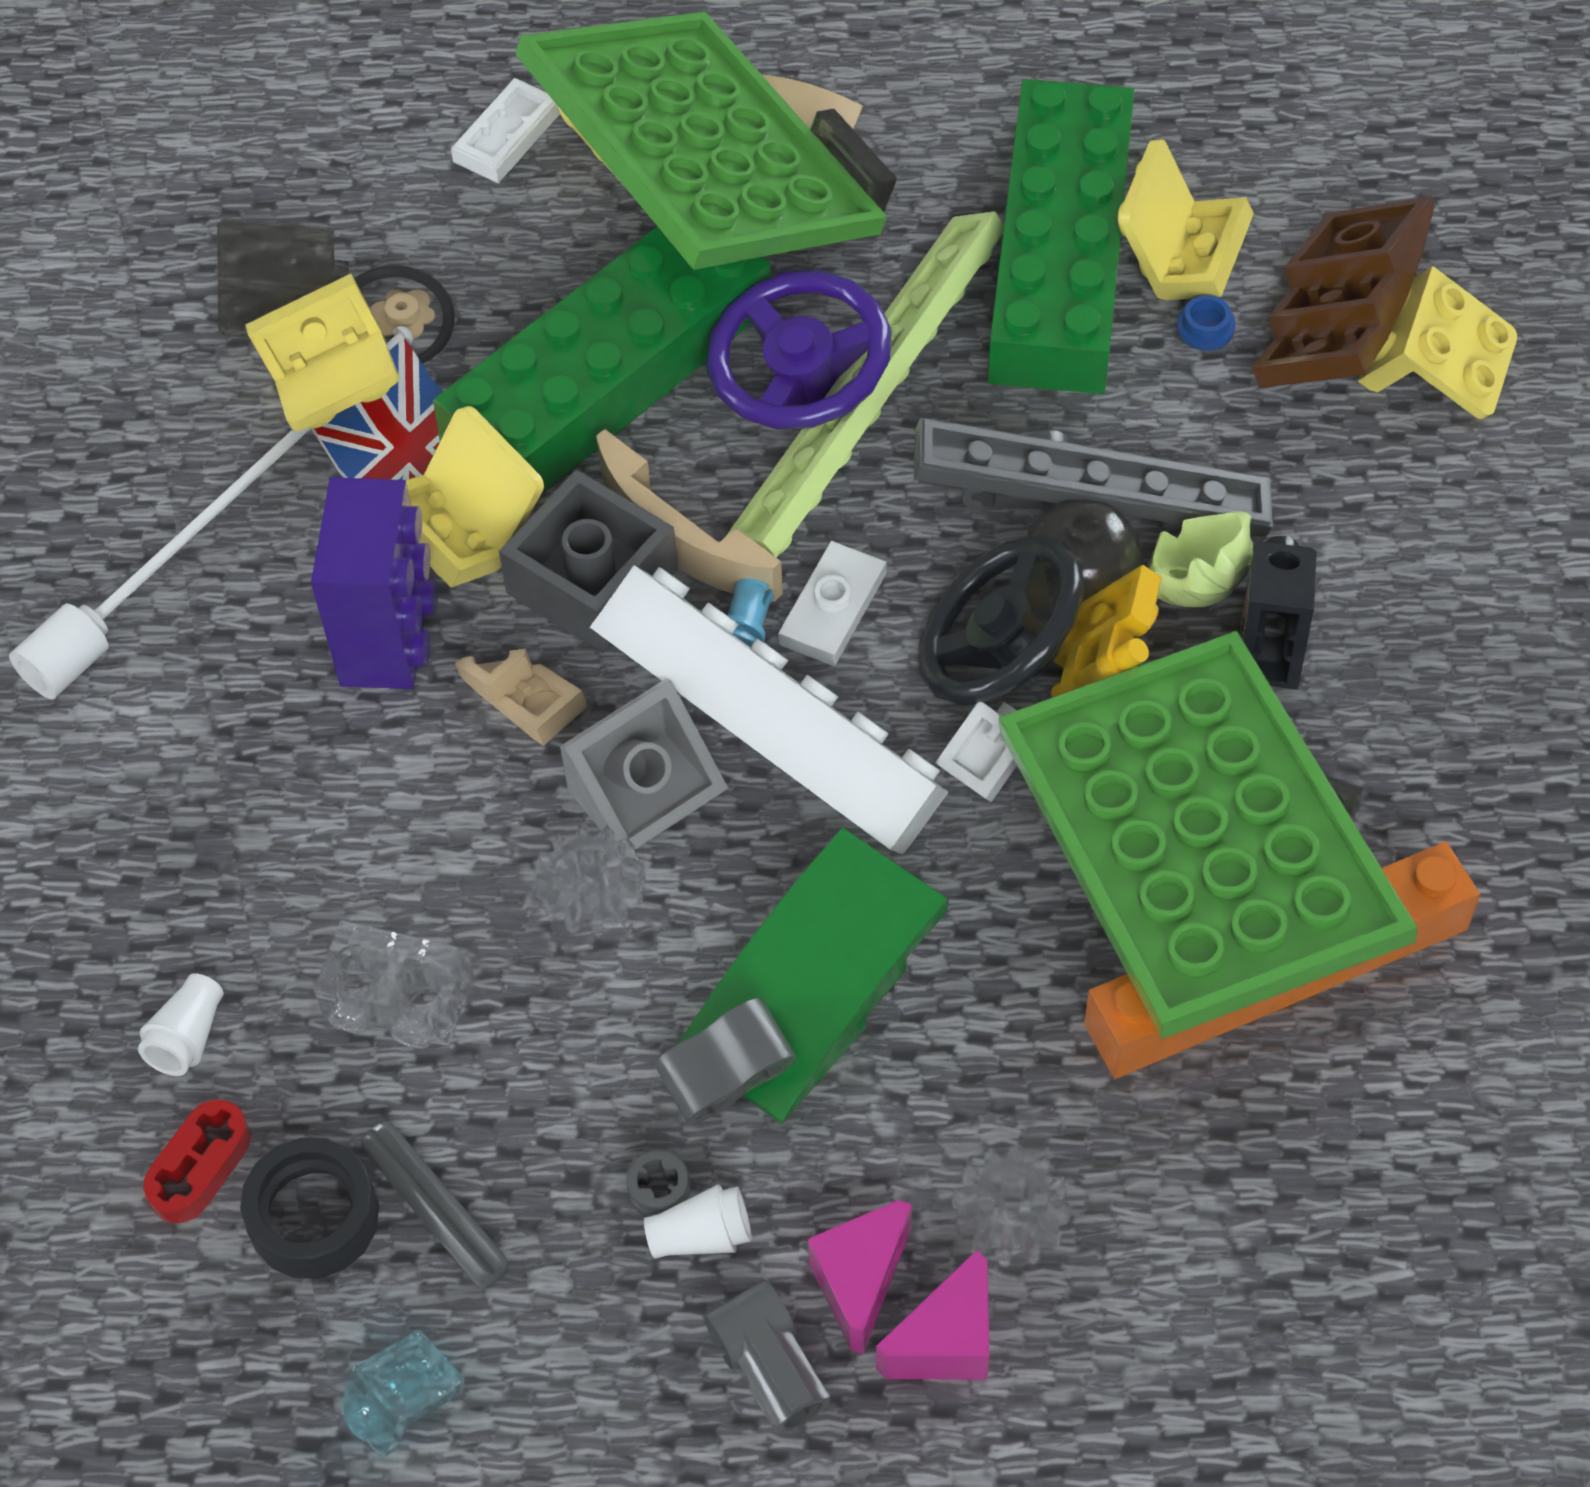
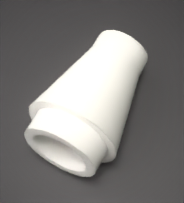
M190 974L183 986L141 1028L140 1037L142 1041L138 1046V1052L142 1059L154 1069L172 1076L184 1075L189 1067L198 1065L204 1052L216 1008L224 995L221 986L205 975Z
M720 1184L660 1214L644 1218L645 1234L654 1259L668 1255L736 1253L737 1245L752 1240L746 1206L738 1187L723 1190Z

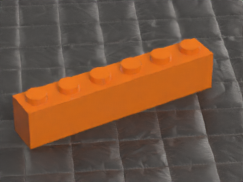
M1447 841L1382 867V870L1417 926L1415 943L1161 1039L1128 974L1089 990L1084 1025L1115 1080L1468 930L1481 895Z

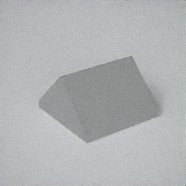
M664 679L560 746L568 792L624 857L728 789L670 679Z

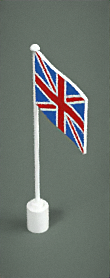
M398 326L393 329L394 337L387 343V346L398 372L399 381L390 387L385 395L371 402L357 403L337 413L329 423L321 427L306 428L302 431L291 430L97 609L92 610L86 605H81L79 608L67 603L62 605L9 654L13 667L22 679L44 697L55 699L108 650L109 645L105 634L108 633V628L103 619L310 429H312L343 478L409 480L424 475L440 443L433 399L441 394L443 390L433 381L410 345L413 341L412 332L404 326Z

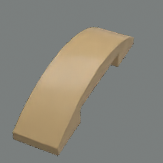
M606 429L596 436L600 469L605 486L674 527L679 570L710 586L734 594V588L738 580L751 578L765 582L769 585L768 589H773L774 597L772 602H775L783 595L782 566L779 559L737 528L722 541H716L651 491L649 467L646 459Z

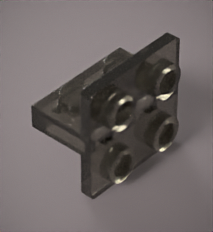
M227 218L218 222L219 332L222 335L249 337L246 324L349 275V261L334 260V230L330 227Z

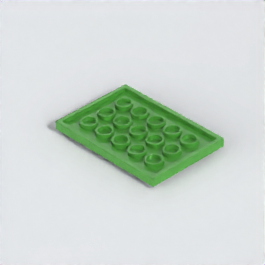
M706 12L520 36L515 55L693 270L881 234L887 218L886 214Z
M1237 631L999 717V728L1002 738L1161 1039L1416 942L1417 926Z

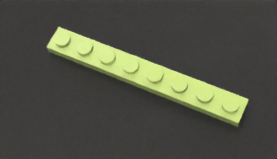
M995 211L955 216L951 219L884 313L892 329L890 361L873 393L847 415L814 428L802 429L728 534L737 528L776 558L791 544L793 533L807 513L821 501L822 492L837 470L848 462L852 455V449L865 430L879 418L881 407L895 387L906 379L910 371L909 367L923 347L936 336L937 327L951 307L964 296L965 287L976 271L991 257L993 247L1004 232V224ZM867 352L846 372L839 376L824 398L836 394L858 375L867 358Z

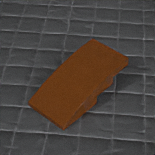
M1431 196L1332 212L1324 217L1283 268L1291 289L1268 316L1275 339L1252 367L1259 388L1359 376L1367 373L1388 340L1407 300L1423 254L1434 210Z

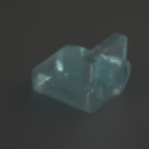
M418 1329L353 1367L340 1409L353 1434L361 1440H366L380 1457L385 1458L397 1450L404 1428L457 1397L465 1378L422 1331Z

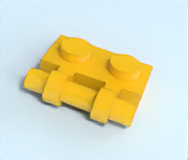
M1141 565L1081 603L1075 625L1061 644L1059 652L1053 661L1064 668L1061 682L1054 685L1051 689L1052 698L1138 667L1139 664L1148 659L1149 650L1147 645L1141 639L1134 637L1144 635L1156 620L1158 615L1156 600L1161 584V576L1146 566Z

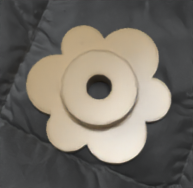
M391 290L386 294L385 301L376 302L370 308L385 337L394 336L393 329L398 326H404L412 332L413 339H416L424 331L423 324H429L435 319L434 310L428 307L430 305V297L423 290H411L407 293L401 290Z

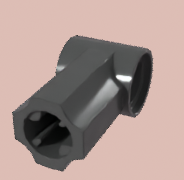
M764 1280L703 1314L705 1325L716 1347L719 1348L724 1345L728 1352L722 1356L726 1364L733 1372L739 1369L776 1434L798 1428L815 1418L824 1408L830 1405V1396L794 1338L797 1334L792 1319L780 1296L769 1281Z

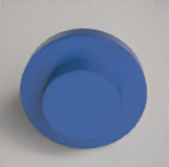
M1200 295L1191 299L1179 312L1176 329L1180 339L1188 346L1197 350L1212 351L1224 347L1232 340L1236 322L1229 305L1224 300L1213 295Z

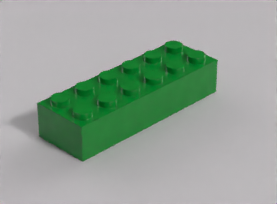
M1022 79L990 338L988 384L1105 394L1121 237L1118 225V210L1124 202L1135 88Z
M657 226L434 398L433 404L439 441H441L457 409L467 406L475 408L541 476L544 483L541 493L543 494L598 449L596 436L606 429L615 436L707 361L708 339L725 307L751 285L771 278V263L763 257L693 270ZM748 318L742 322L734 338L751 325Z

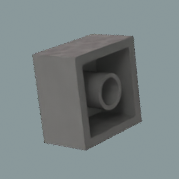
M577 469L499 551L506 593L602 653L612 643L591 629L590 626L631 568L635 565L652 576L659 567L672 576L678 570L674 527Z

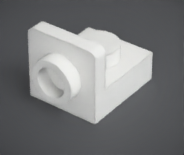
M977 702L935 763L982 797L992 802L1017 767L1000 734L999 717L1017 710L1003 702L996 712L983 702Z

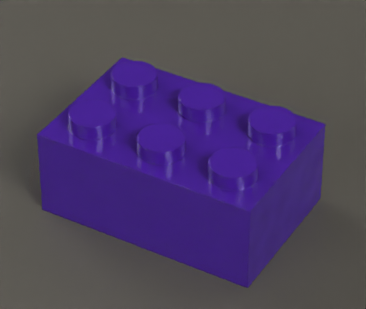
M329 478L311 586L340 686L414 689L417 667L426 668L428 666L430 635L429 631L423 630L425 615L435 616L438 585L436 579L428 578L430 571V548L428 543H420L422 512L420 506L411 505L406 480Z

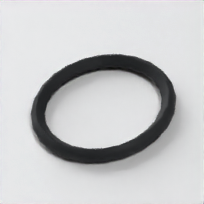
M383 266L371 269L354 278L359 289L375 280L387 277L407 278L426 286L434 293L440 303L443 312V324L434 343L424 352L418 354L417 357L423 364L444 349L452 335L455 311L450 296L444 287L431 275L407 266Z

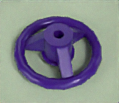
M821 270L784 272L751 285L725 307L708 339L706 370L717 397L743 419L776 430L814 428L847 415L873 393L890 361L892 329L879 301L853 280ZM822 294L847 303L859 313L863 323L831 333L824 323L815 318L799 316L784 320L771 306L770 302L789 295ZM747 318L763 340L762 350L765 362L775 373L774 378L760 400L754 399L737 384L729 365L731 341L742 322ZM867 352V358L858 375L836 394L824 398L839 376L846 372Z

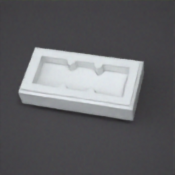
M514 78L452 146L453 162L499 184L560 115L557 104L548 93Z
M831 541L778 633L779 645L835 666L883 581L887 571V562Z

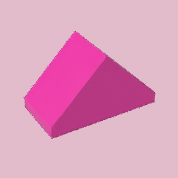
M897 1200L808 1239L809 1265L850 1350L863 1355L911 1232L912 1204Z
M978 1250L876 1346V1370L885 1379L987 1380L990 1357L987 1259Z

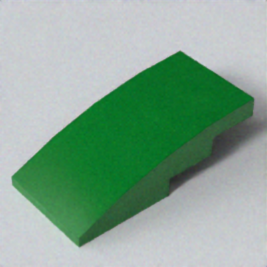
M842 827L755 932L717 984L678 1044L704 1031L718 1018L736 1006L752 999L763 998L797 1059L783 1073L752 1089L743 1097L780 1124H783L866 1028V1017L906 972L907 957L946 914L948 898Z

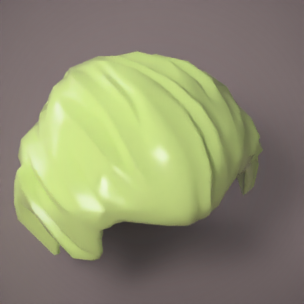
M1232 511L1224 514L1197 517L1183 521L1182 530L1178 537L1166 531L1160 532L1155 550L1152 552V558L1148 562V568L1162 577L1157 598L1170 605L1206 607L1221 602L1228 597L1234 588L1242 582L1248 572L1253 548L1250 538L1251 516L1247 512Z

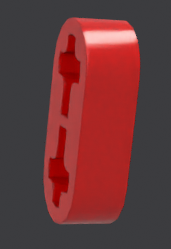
M218 1099L209 1100L198 1105L188 1115L150 1166L144 1178L143 1191L153 1212L161 1220L170 1223H185L196 1218L208 1206L245 1155L250 1145L251 1131L241 1109L234 1103ZM227 1121L232 1137L227 1142L216 1138L207 1148L209 1142L204 1134V1130L208 1126L219 1129ZM188 1174L186 1180L192 1190L191 1193L186 1197L175 1194L167 1201L168 1196L163 1189V1185L168 1180L179 1184Z

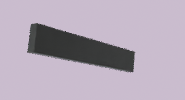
M921 417L915 429L914 480L1181 525L1187 519L1242 511L1247 512L1251 516L1250 536L1267 537L1273 528L1270 477Z

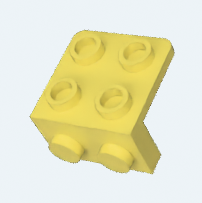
M1162 139L1151 140L1142 160L1138 163L1128 194L1118 210V225L1120 232L1129 241L1139 261L1142 275L1148 279L1157 298L1181 300L1193 299L1200 295L1222 297L1254 213L1247 197L1194 201L1167 143Z
M1431 266L1414 277L1407 300L1388 340L1367 373L1359 375L1358 382L1371 391L1379 392L1414 371L1474 417L1483 419L1495 411L1516 345L1517 333L1512 325L1437 268Z
M352 274L344 276L245 325L248 336L275 381L286 420L293 431L321 427L329 423L337 413L357 403L371 402L381 398L389 391L390 387L399 381V375L382 330Z
M471 406L455 411L425 474L406 480L411 505L420 506L422 534L420 543L429 544L430 567L450 588L499 570L502 567L499 551L527 522L544 488L541 476Z

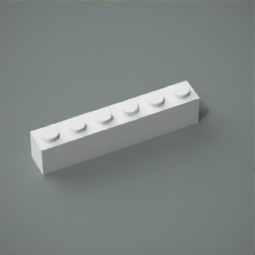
M634 565L590 628L661 681L670 679L676 691L888 849L904 854L948 794L947 790L933 781L940 770L909 748L901 758L882 743L889 735L887 731L858 711L852 720L846 718L832 707L838 698L836 694L809 675H806L801 684L787 675L782 669L788 662V659L758 638L750 648L733 635V632L739 625L737 622L709 602L702 611L683 599L690 588L667 571L659 567L652 576Z

